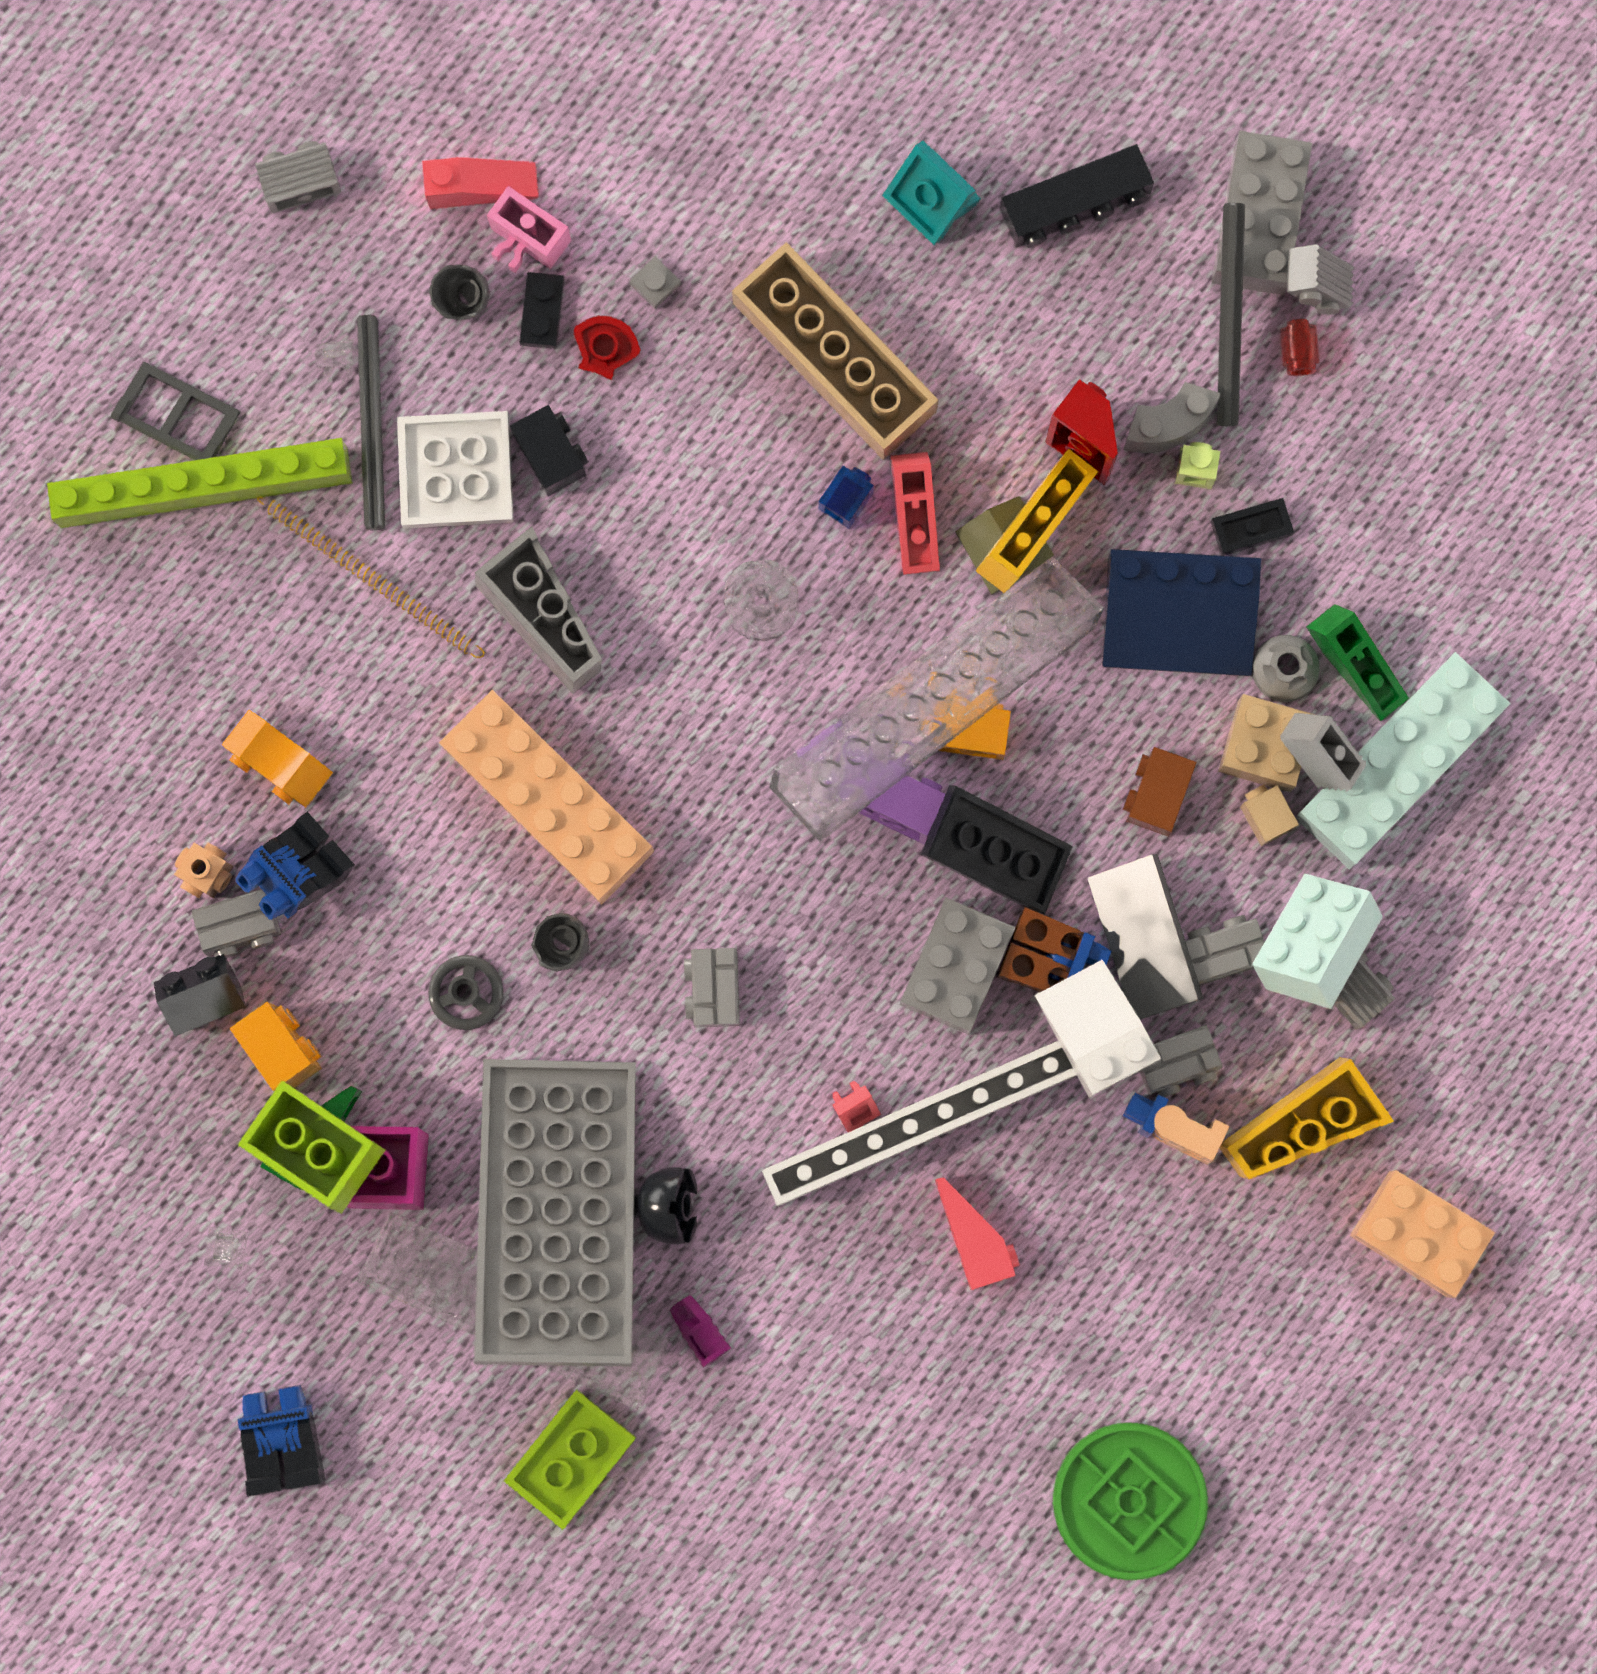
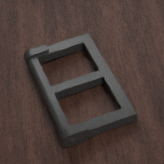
M143 362L124 395L121 396L113 409L111 418L193 460H200L217 456L241 412L174 376ZM149 376L182 392L160 430L128 414ZM192 398L225 414L203 452L170 436Z

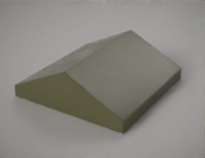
M1020 496L986 510L955 531L976 569L1025 505ZM1047 542L1018 580L1056 560ZM981 576L991 595L1000 591Z

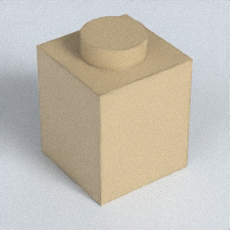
M1264 784L1245 794L1248 801L1244 802L1240 808L1261 847L1293 831L1299 825L1278 785L1268 790Z

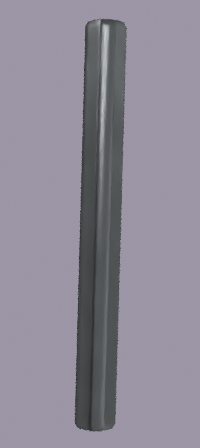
M1225 203L1223 205L1218 392L1220 396L1217 401V424L1224 427L1237 426L1239 423L1246 207L1243 203Z
M360 315L357 318L364 526L367 530L378 531L385 528L378 320L375 315Z

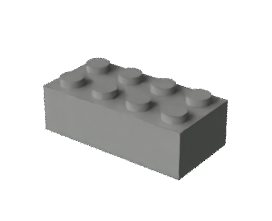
M1239 131L1234 144L1225 203H1243L1246 206L1243 289L1283 296L1286 292L1288 250L1295 248L1312 148L1311 142ZM1223 216L1211 282L1221 285Z

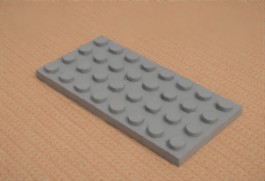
M483 1059L474 1365L631 1367L636 1062Z

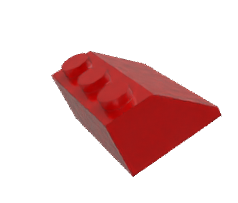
M1079 379L1052 414L1045 443L1062 455L1068 449L1073 451L1098 471L1094 479L1105 486L1110 478L1118 455L1111 404L1106 399L1107 394L1098 385L1092 382L1086 384Z

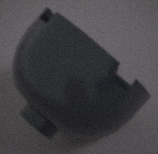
M680 1167L660 1169L648 1176L643 1182L639 1194L634 1195V1216L639 1217L643 1230L651 1238L668 1244H685L692 1241L697 1227V1216L690 1218L692 1210L690 1193L697 1194V1183L692 1170Z

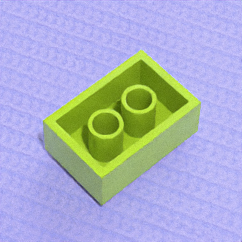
M283 1080L237 1144L328 1208L340 1214L343 1213L385 1152V1149Z

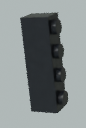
M1135 144L1001 197L1000 211L1015 246L1019 247L1026 244L1027 248H1032L1047 240L1046 235L1056 231H1060L1061 234H1068L1081 226V221L1092 217L1095 221H1100L1111 216L1115 212L1114 208L1124 204L1132 208L1146 202L1149 198L1148 195L1152 192L1154 181L1138 145Z

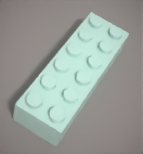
M1454 652L1359 750L1362 760H1366V767L1352 789L1347 792L1345 789L1342 791L1340 789L1334 790V788L1329 790L1328 787L1322 789L1295 817L1296 820L1348 869H1351L1511 703L1462 657Z

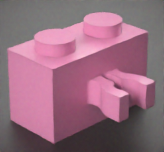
M509 186L487 214L491 230L506 239V241L496 246L491 253L492 257L499 262L503 254L511 252L516 246L514 250L515 256L508 264L509 269L514 273L520 268L524 253H527L551 270L572 241L568 226Z

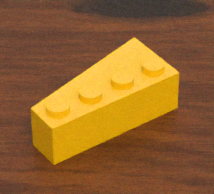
M1339 1057L1224 1140L1220 1150L1239 1177L1249 1180L1292 1163L1301 1157L1320 1152L1346 1139L1362 1135L1364 1132L1376 1127L1392 1123L1394 1120L1352 1060Z

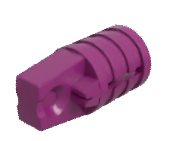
M691 1295L680 1300L670 1308L669 1311L683 1339L687 1341L689 1348L693 1350L695 1357L699 1359L703 1368L731 1349L724 1336L720 1334L718 1327L714 1325L712 1318L708 1316Z

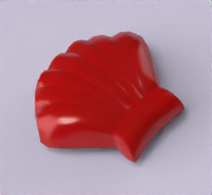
M597 315L574 327V336L583 358L578 369L597 373L608 380H612L616 368L637 357L641 351L631 327L611 316Z

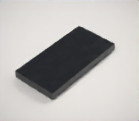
M949 785L920 855L1023 907L1045 915L1073 846L958 786Z

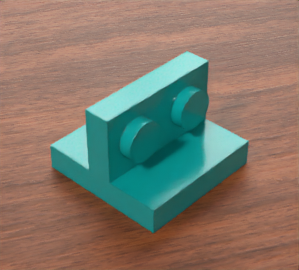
M924 140L914 146L882 195L933 245L937 244L946 235L955 220L971 211L981 200L975 193L976 190Z

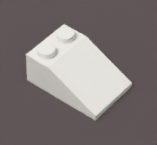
M1103 960L1035 995L1039 1006L1089 1098L1161 1059L1143 1024Z

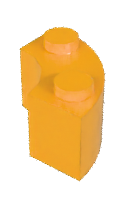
M251 710L247 711L222 744L223 747L233 753L229 759L233 764L245 773H248L251 768L275 785L271 792L288 805L295 800L307 808L333 774L329 768Z

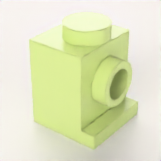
M1192 442L1190 446L1183 445L1180 448L1175 484L1212 489L1216 481L1221 451L1212 450L1211 445L1202 442Z

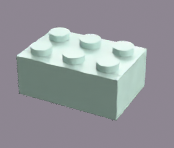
M1304 874L1252 966L1266 990L1331 1009L1383 916L1370 891Z

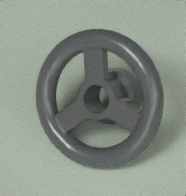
M472 955L456 956L445 961L434 972L428 990L429 1003L437 1018L447 1026L459 1030L476 1029L491 1021L499 1011L503 1000V983L497 970L486 960ZM464 966L463 975L454 978L449 984L448 993L440 996V986L445 976L450 971ZM476 968L482 971L491 983L492 998L490 1004L479 996V986L474 980ZM468 985L472 990L471 995L465 999L460 998V988ZM454 1003L459 1006L473 1005L482 1014L470 1019H461L448 1013L444 1007Z

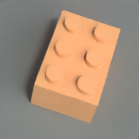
M1393 1170L1389 1171L1350 1234V1237L1447 1298H1456L1495 1232L1399 1171Z

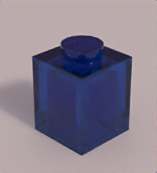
M843 465L818 501V509L850 529L874 493V485L870 483L871 477L859 468L853 467L850 470Z

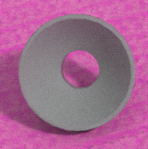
M1279 635L1270 638L1257 649L1253 657L1252 677L1254 682L1265 696L1275 701L1293 702L1303 698L1315 687L1319 677L1320 667L1316 652L1310 644L1297 636ZM1282 655H1293L1298 660L1299 670L1297 673L1285 675L1280 672L1277 662Z

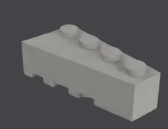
M531 526L475 572V586L566 688L574 694L601 672L602 658L581 618L578 617L570 602L568 593L564 586L562 587L553 570L551 561L543 551L538 537Z

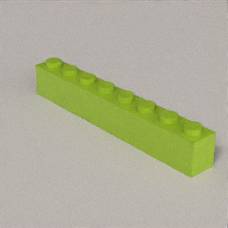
M342 438L50 482L47 483L51 519L60 528L255 499L257 497L346 485L353 482L348 448Z

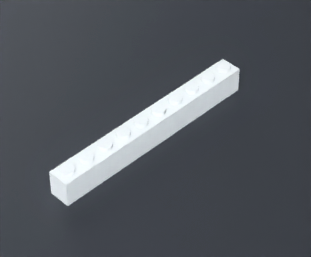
M1056 1041L763 1169L762 1173L775 1203L779 1207L1076 1077L1077 1074L1059 1041Z

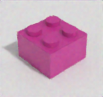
M351 1126L385 1149V1152L347 1207L349 1209L424 1210L429 1134L419 1127Z

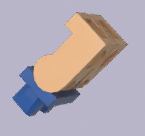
M1134 1093L1122 1117L1141 1126L1138 1134L1146 1138L1153 1135L1158 1141L1205 1164L1213 1162L1230 1126L1214 1120L1206 1127L1187 1118L1181 1108L1173 1105L1166 1106L1169 1099L1157 1095L1151 1101Z

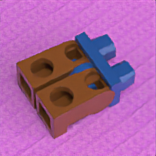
M1025 907L1021 911L1010 940L1012 943L1007 948L996 978L1042 992L1082 971L1085 964L1092 966L1103 960L1105 965H1107L1111 950L1094 942L1095 936ZM1023 947H1027V948H1030V949L1035 950V951H1037V952L1043 953V954H1045V956H1043V955H1041V954H1038V953H1036V952L1030 951V950H1028V949H1025V948H1023Z

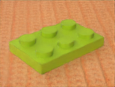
M576 1389L503 1481L564 1530L637 1437L581 1391Z

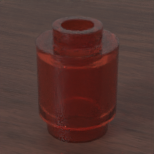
M1307 319L1288 321L1287 326L1280 330L1282 364L1287 368V374L1290 376L1313 374L1317 371L1316 364L1320 362L1317 326L1309 324Z

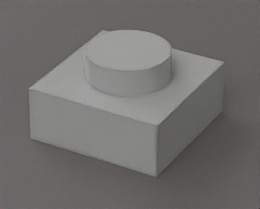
M654 256L629 281V284L656 309L681 285V281Z

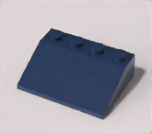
M1111 549L1107 565L1102 667L1251 676L1260 596L1261 558Z

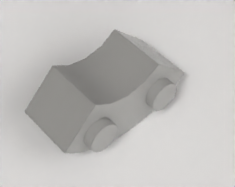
M1185 382L1179 393L1167 403L1153 407L1138 405L1123 450L1137 453H1156L1169 450L1191 439L1203 428L1210 418L1220 393Z

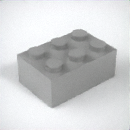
M945 897L899 1005L969 1035L1015 927Z

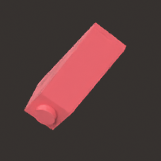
M464 157L422 161L425 197L430 209L496 203L508 186L527 199L539 198L535 162Z
M928 452L892 455L893 490L903 574L940 571L932 471Z
M944 1177L936 1179L938 1192L970 1290L1016 1276L1013 1268L1020 1265L1013 1244L1006 1246L1004 1238Z

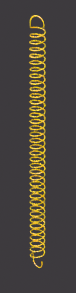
M257 497L258 502L264 505V503H262L259 500V498L263 499V497ZM275 499L272 500V502L270 503V505H269V507H268V511H267V512H268V515H271V514H272V513H269V509H270L272 503H275ZM279 503V504L277 505V507L275 508V510H274V513H273V518H274V519H277V517H275V512H276L277 508L281 506V503ZM286 507L281 511V513H280V515H279V522H280V523L283 522V521H280V518H281L282 513H283L284 511H286V509H287ZM290 511V512L288 513V515L286 516V518H285V521H284V526H285V527L289 526V525H286V521H287L288 516L292 514V511ZM296 515V516L293 518V520H292V522H291V524H290V530H291V531L294 530V529H291V527H292V524H293L294 520L298 517V515ZM301 519V520L299 521V523H298V525H297V527H296V530H295L296 535L300 534V533H297V529H298L300 523L303 522V519ZM307 523V524L304 526V528H303V530H302V532H301V538H302V539L305 538V537H303L302 535H303V532H304L305 528L309 525V523ZM314 527L311 528V530L309 531V533H308V535H307V542H311V541H308V537H309L311 531L314 530ZM318 531V532L316 533V535L314 536V538H313V541H312V546H313V547L316 546V545H314V540H315L316 536H317L318 534H320V531ZM323 535V537H322V538L320 539V541H319L318 550H322V549H319V546H320V543H321V541L323 540V538L326 537L325 535ZM329 539V540L327 541V543H326V545H325V547H324V550H323V553H324V554H328V553H325V549H326L328 543L331 542V539ZM335 543V544L332 546V548H331V550H330V552H329V558H333V557H331L330 555H331V552H332L334 546H336L337 543ZM342 547L339 548L335 555V562H339V560L336 561V557L339 551L342 550ZM346 551V552L343 554V556H342V558H341V561H340V566H344V565H342V560H343L344 556L348 553V551ZM351 555L347 561L346 570H350V568L347 569V566L351 558H353V555ZM357 559V560L355 561V563H354V565H353V567H352V570H351V573H352V574H356V572L353 573V569H354L356 563L359 561V559ZM362 563V565L360 566V568H359V570H358V572H357V578H361V577H359L358 575H359V572H360L362 566H364L365 563ZM370 567L367 568L363 575V582H367V580L364 581V577L367 571L370 570ZM374 571V572L371 574V576H370V578H369V581H368V586H372V585H370V580H371L372 576L376 573V571ZM379 575L375 581L374 590H378V588L376 589L375 586L379 578H381V575ZM385 579V580L383 581V583H382V585H381V587H380V590H379V593H380V594H383V593H381V589H382L384 583L387 581V579ZM390 583V585L388 586L385 592V598H389V596L387 597L386 595L390 586H392L393 583ZM398 587L395 588L391 595V602H395V600L392 601V598L395 591L398 590ZM402 591V592L400 593V595L398 596V598H397V601H396V605H397V606H400V604L398 605V601H399L400 596L404 593V591ZM407 595V597L405 598L402 604V610H406V608L404 609L403 607L407 598H409L410 595ZM413 599V600L411 601V603H410V605H409V607H408V610H407L408 614H412V612L409 613V609H410L412 603L415 601V599ZM419 603L416 606L413 613V618H417V616L415 617V612L417 608L421 605V603ZM424 607L422 612L420 613L419 622H423V620L421 621L420 618L424 610H426V607ZM430 611V612L428 613V615H427V617H426V619H425V622H424V625H425V626H428V624L426 625V621H427L429 615L432 613V611ZM435 615V617L433 618L430 624V630H434V628L432 629V624L438 615ZM443 619L437 625L436 634H440V632L437 633V630ZM449 623L445 625L441 634V638H445V636L443 637V633L446 627L449 625ZM452 627V629L450 630L447 636V642H451V640L449 641L448 639L452 630H454L455 627ZM460 631L457 632V634L455 635V637H454V639H453V646H456V645H457V644L454 645V642H455L456 637H457L458 634L460 633ZM464 635V636L462 637V639H461V641H460V643H459V645H458V650H462V648L460 649V645H461L463 639L466 637V635ZM469 639L464 648V654H468V652L466 653L465 651L469 642H471V639ZM475 645L476 647H478V648L483 652V655L480 656V657L475 656V655H473L472 653H471V655H472L473 657H475V658H482V657H484V651H483L479 646Z

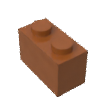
M1157 747L1152 749L1150 756L1142 754L1135 773L1136 776L1142 777L1137 791L1129 790L1123 806V810L1129 812L1126 822L1169 836L1173 830L1197 762Z

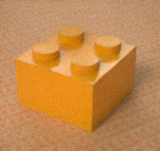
M266 1002L229 1028L272 1091L276 1090L282 1080L295 1088L322 1069L317 1062L322 1057L320 1052L310 1039L306 1040L304 1036L300 1037L295 1030L300 1027L299 1022L288 1008L285 1009L282 1005L277 1007Z

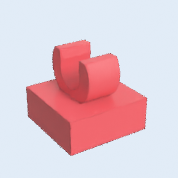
M855 1081L850 1083L854 1092L848 1096L841 1098L837 1091L833 1093L835 1103L832 1106L847 1132L860 1128L881 1115L866 1086L864 1085L860 1088L859 1084Z

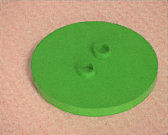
M1124 1422L1096 1429L1079 1440L1071 1448L1058 1469L1053 1487L1052 1504L1059 1533L1068 1548L1080 1561L1094 1571L1108 1577L1121 1580H1142L1156 1577L1171 1570L1190 1554L1200 1539L1206 1523L1208 1494L1201 1468L1190 1451L1180 1441L1156 1427L1141 1423Z

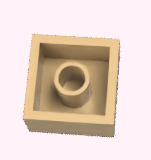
M1243 694L1236 706L1218 772L1262 785L1265 784L1272 788L1278 785L1280 790L1291 792L1296 787L1301 765L1281 741L1280 736L1295 713H1311Z

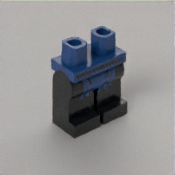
M307 811L291 827L254 850L246 865L239 871L235 881L244 892L249 893L258 886L264 891L266 896L261 899L259 906L260 910L269 920L283 914L289 919L298 910L303 909L343 883L355 864L333 840L325 845L329 835Z
M301 1385L278 1389L281 1410L268 1412L265 1391L243 1396V1417L238 1419L245 1461L247 1497L278 1492L285 1488L289 1490L317 1485L326 1481L312 1404L306 1405Z

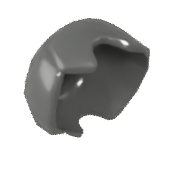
M462 264L443 267L433 276L429 288L433 307L443 317L453 320L476 318L477 315L482 314L486 309L490 296L487 279L476 268ZM460 293L463 295L468 304H465L461 301Z
M558 913L547 916L536 926L531 946L539 960V965L553 971H563L576 967L585 959L589 950V936L583 923L577 917ZM553 937L558 941L562 942L563 944H565L566 946H568L570 949H558L554 945Z

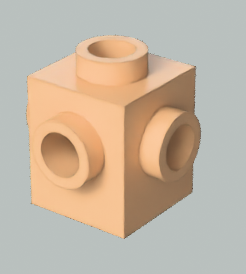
M207 842L204 848L196 843H193L190 849L186 847L175 862V867L178 869L174 875L183 880L180 888L199 899L203 892L212 898L216 896L217 892L222 893L232 878L230 871L233 866L223 860L227 853ZM201 862H205L206 870L202 874H195Z

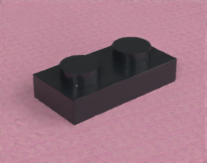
M527 272L520 346L557 349L565 281L564 275Z
M1283 498L1218 516L1211 520L1221 556L1290 537L1294 534Z

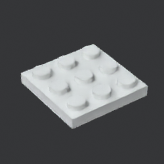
M508 411L397 417L401 526L403 529L514 523Z

